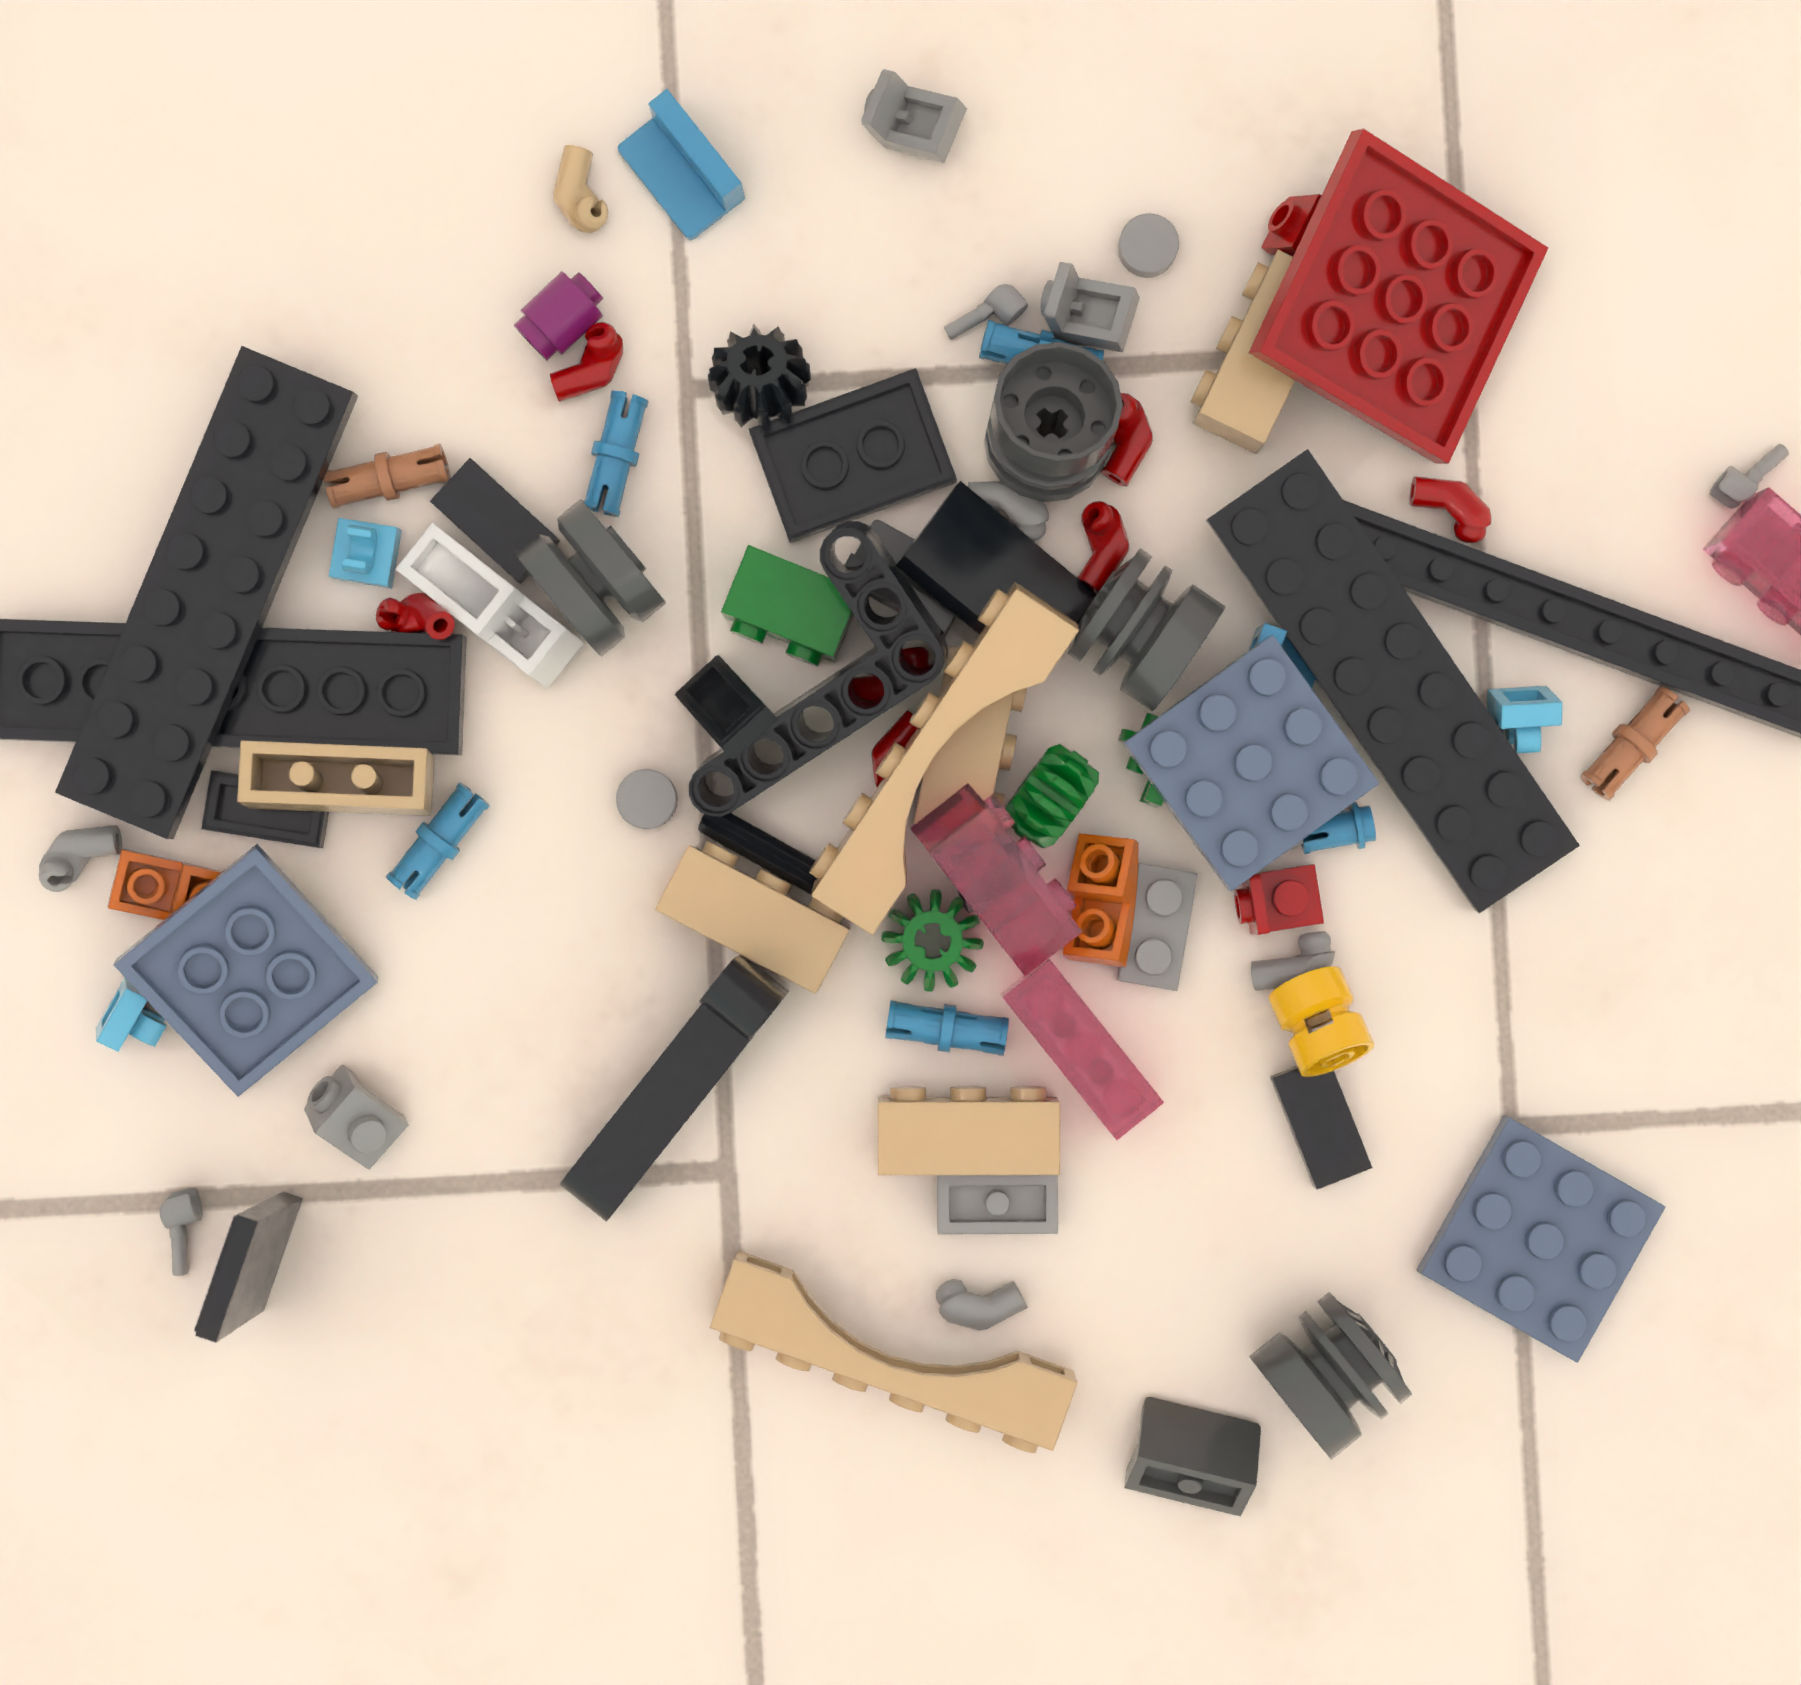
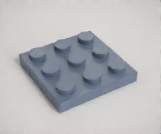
M1274 635L1264 639L1122 743L1229 891L1236 889L1380 784Z
M258 844L220 873L120 955L114 962L116 969L237 1097L378 983V976Z
M1504 1115L1416 1270L1578 1363L1666 1206Z

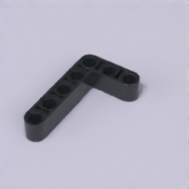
M847 521L839 524L823 540L820 548V562L825 573L875 647L773 713L778 720L734 760L722 748L708 756L692 775L689 782V797L692 804L701 813L708 816L721 817L733 812L931 683L940 674L948 655V644L944 634L902 571L895 566L896 562L878 535L868 525L859 521ZM843 536L857 538L866 550L865 562L857 567H849L842 564L835 554L837 539ZM878 588L892 590L901 602L900 612L892 617L877 615L869 604L870 592ZM911 640H923L933 648L935 661L924 668L912 666L905 660L903 645ZM861 673H870L877 676L884 686V695L876 700L861 698L854 690L853 678ZM811 706H820L826 709L833 718L834 728L825 733L811 730L804 721L803 711ZM761 739L775 741L783 751V762L776 765L762 762L755 753L754 743ZM710 772L726 774L734 785V794L729 796L714 794L707 786L706 774Z
M742 955L734 957L699 1001L701 1003L700 1007L559 1185L607 1222L789 991L748 958Z

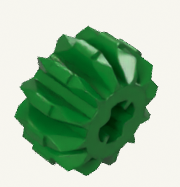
M1061 744L1049 747L1004 808L1003 821L1014 829V833L1027 842L1031 841L1041 848L1054 845L1074 821L1088 798L1094 792L1095 787L1099 783V772L1088 764L1089 760L1075 750L1070 751Z
M936 889L931 890L929 897L930 910L927 911L922 910L920 900L915 893L908 895V905L915 913V916L909 920L901 911L892 909L889 917L894 922L904 926V932L902 934L885 931L881 936V940L885 943H903L902 950L893 952L885 958L887 965L894 966L908 958L911 964L903 972L901 981L908 985L913 981L919 968L925 970L923 986L927 992L934 990V971L942 970L945 981L950 988L957 986V977L950 968L955 961L968 972H973L976 968V964L971 959L960 954L962 947L979 950L984 945V941L980 938H963L962 931L974 928L980 923L978 916L971 915L957 923L953 918L962 909L964 900L960 897H955L951 901L946 913L939 911L942 899L941 891ZM929 923L939 924L940 934L949 936L950 939L946 951L941 947L938 949L941 953L938 957H927L924 946L915 944L916 933L918 930L926 933L924 925Z

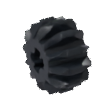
M753 324L749 336L744 338L730 331L729 339L727 340L728 347L714 348L712 356L713 367L709 369L710 373L708 374L709 387L715 395L718 409L722 415L734 413L735 421L738 422L741 428L753 418L758 419L759 425L765 431L771 417L777 416L789 423L792 415L791 407L805 406L807 399L806 387L809 386V381L811 380L810 365L806 363V359L803 357V349L799 345L798 340L785 341L784 334L779 327H776L768 335H761L760 330Z

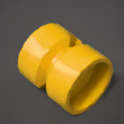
M1337 966L1323 967L1301 974L1274 989L1268 998L1281 1030L1293 1032L1288 1046L1301 1076L1304 1077L1318 1076L1345 1067L1362 1058L1374 1048V1042L1362 1015L1357 1012H1351L1348 1009L1353 1003L1354 997L1341 968ZM1331 1021L1334 1022V1023H1332V1024H1329V1025H1327V1026H1324V1027H1322V1028H1320V1029H1318V1030L1312 1032V1029H1315V1028H1318V1027H1320V1026H1323V1025H1325V1024H1327V1023H1329V1022H1331Z

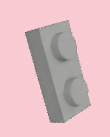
M1138 863L1136 905L1126 967L1118 968L1116 980L1173 991L1178 990L1198 873Z
M937 1175L938 1234H1058V1175Z

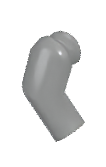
M1000 481L968 482V487L996 511H1003L1015 522L1014 526L1032 541L1039 540L1045 535V522L1049 520V513L1045 503L1021 496Z
M112 825L66 830L60 833L39 864L38 875L42 886L52 892L64 891L78 878L91 857L120 855L122 836L119 827Z
M1325 931L1301 934L1298 939L1301 955L1252 961L1251 978L1254 989L1256 991L1276 989L1283 983L1301 974L1331 966L1335 957V951L1330 950L1331 938L1329 934Z
M957 1279L944 1282L936 1291V1300L941 1305L939 1308L941 1316L949 1323L975 1330H986L1028 1308L1014 1281L984 1297L967 1292L963 1282Z

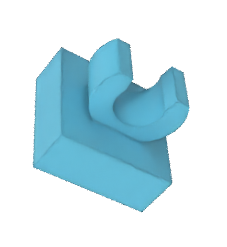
M338 518L329 577L335 580L392 589L402 530L393 526Z
M1547 686L1487 689V711L1501 729H1506V738L1510 744H1514L1516 753L1540 752V727L1562 725V701Z
M124 977L96 1027V1042L119 1052L128 1034L136 1039L155 1047L167 1024L164 1023L165 1019L159 1013L144 1007L147 1000Z

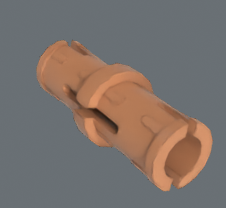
M435 444L434 447L390 457L388 452L375 454L374 461L333 471L327 470L324 483L330 484V486L325 487L332 508L337 509L343 505L384 496L387 501L400 498L401 491L439 482L446 483L451 477L449 469H445V466H448L444 449L441 444Z
M1658 687L1652 698L1628 725L1619 724L1612 732L1614 740L1595 762L1580 775L1582 781L1587 786L1594 783L1595 786L1591 790L1605 800L1610 801L1615 796L1614 793L1642 762L1650 763L1658 754L1655 747L1679 720L1689 713L1688 705L1684 701L1675 704L1674 701L1679 696L1665 687Z

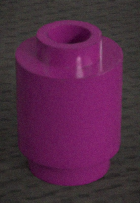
M561 271L520 310L524 316L514 324V327L548 361L557 351L563 355L586 333L588 328L603 317L600 310L596 307L603 300V297L580 272L570 279Z

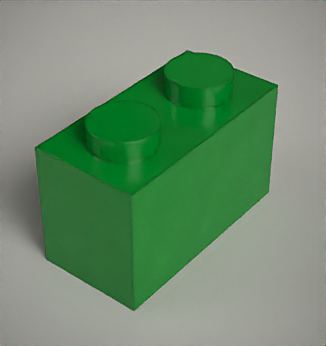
M750 545L747 546L721 610L724 618L733 621L729 630L732 633L759 644H763L766 635L788 644L785 654L817 667L822 658L832 662L836 661L854 616L829 577Z

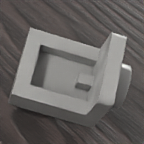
M883 69L875 88L867 96L861 122L886 149L945 163L967 108L956 97L908 86L896 72Z
M1060 262L1054 281L1049 280L1045 284L1040 309L1051 332H1053L1054 338L1123 353L1140 297L1134 287L1079 278L1073 264Z
M341 1065L331 1077L326 1076L314 1086L304 1108L315 1134L368 1170L372 1168L409 1125L403 1114L361 1086L353 1071L344 1065Z

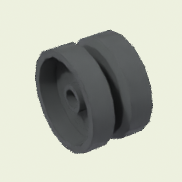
M580 499L557 518L559 531L576 551L573 556L568 559L550 537L537 534L515 554L557 608L587 643L602 657L625 638L624 626L606 605L607 602L614 597L633 619L644 622L664 606L666 601L643 575V572L646 570L645 566L610 525L605 529Z

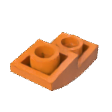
M1079 833L1067 891L1074 896L1063 949V955L1069 960L1126 967L1134 922L1138 882L1139 843L1135 839Z
M121 849L107 907L108 909L164 920L222 873V871Z

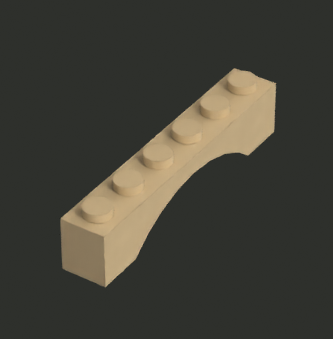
M1014 582L1007 594L997 589L978 617V621L986 626L973 645L963 640L955 650L943 672L951 676L950 680L938 697L929 691L921 701L909 721L917 729L905 747L896 742L892 745L876 770V774L881 776L883 780L871 798L864 793L858 796L842 822L850 828L838 847L828 842L809 871L811 875L817 878L814 882L811 896L871 935L875 933L906 887V822L916 789L933 757L952 734L980 710L1015 691L1045 682L1079 631L1075 621L1016 582Z
M739 1250L733 1260L709 1327L720 1331L719 1339L732 1347L753 1351L754 1345H759L778 1352L775 1359L788 1367L800 1371H809L811 1365L834 1372L832 1380L846 1388L866 1392L868 1385L891 1393L889 1400L902 1408L923 1412L926 1405L947 1413L945 1420L958 1428L974 1433H979L981 1426L1003 1433L1002 1441L1006 1444L1029 1453H1036L1038 1446L1054 1451L1078 1383L1073 1370L1020 1351L988 1361L961 1365L922 1364L888 1355L857 1340L833 1322L809 1296L794 1270Z

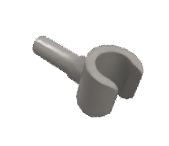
M1002 284L986 297L984 303L946 325L944 329L950 340L986 321L993 314L1004 325L1009 326L1028 308V303L1012 285Z
M1778 444L1750 468L1746 474H1743L1733 466H1729L1714 483L1709 494L1728 508L1738 507L1756 493L1759 487L1758 483L1763 480V477L1789 455L1787 448L1782 444Z
M195 1188L172 1193L160 1208L161 1221L164 1227L169 1229L171 1238L172 1275L174 1276L188 1274L187 1230L185 1224L200 1221L203 1217L201 1199Z

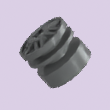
M1063 342L1034 345L1011 359L999 375L984 438L988 464L1002 484L1021 496L1042 502L1070 499L1093 484L1104 469L1123 407L1119 383L1107 364L1087 349Z
M1140 548L1133 558L1111 573L1079 620V631L1068 654L1081 662L1095 640L1106 646L1107 649L1093 671L1098 675H1102L1122 657L1130 663V666L1123 678L1120 690L1149 710L1154 711L1204 643L1223 613L1225 606L1193 584L1184 590L1173 603L1166 600L1162 595L1173 571L1166 565L1159 572L1150 587L1144 585L1137 579L1152 556Z
M1328 1292L1317 1302L1334 1325L1323 1332L1305 1311L1299 1316V1319L1311 1341L1309 1345L1301 1350L1287 1336L1279 1332L1249 1357L1332 1460L1362 1436L1360 1427L1350 1411L1353 1405L1359 1401L1372 1414L1382 1420L1388 1415V1412L1373 1394V1389L1382 1383L1400 1404L1407 1400L1412 1393L1404 1383L1396 1358L1359 1313H1355L1338 1302Z

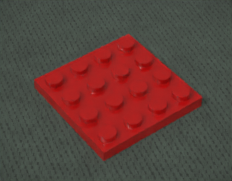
M1364 128L1351 131L1249 350V354L1436 464H1449L1548 251V247Z

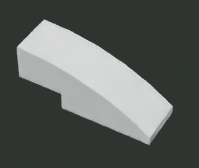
M431 523L396 567V570L546 689L551 686L584 644L581 639L434 523Z

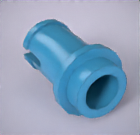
M1357 802L1352 803L1350 809L1341 811L1303 839V844L1301 845L1303 853L1310 854L1313 851L1356 844L1358 849H1364L1365 842L1376 841L1375 825L1370 806L1358 807Z

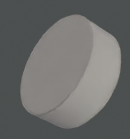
M1152 213L1141 214L1131 219L1123 228L1118 242V254L1123 266L1132 274L1145 278L1155 277L1167 271L1173 264L1179 249V237L1173 224L1163 216Z
M650 769L637 770L627 775L620 783L616 794V805L622 818L630 825L641 829H654L667 823L674 815L678 801L677 792L671 780L664 774Z

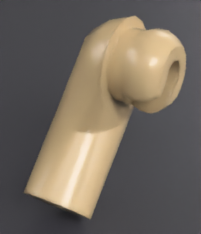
M565 145L553 191V200L572 227L585 233L596 232L606 223L609 210L603 199L599 200L586 184L593 153L579 146Z

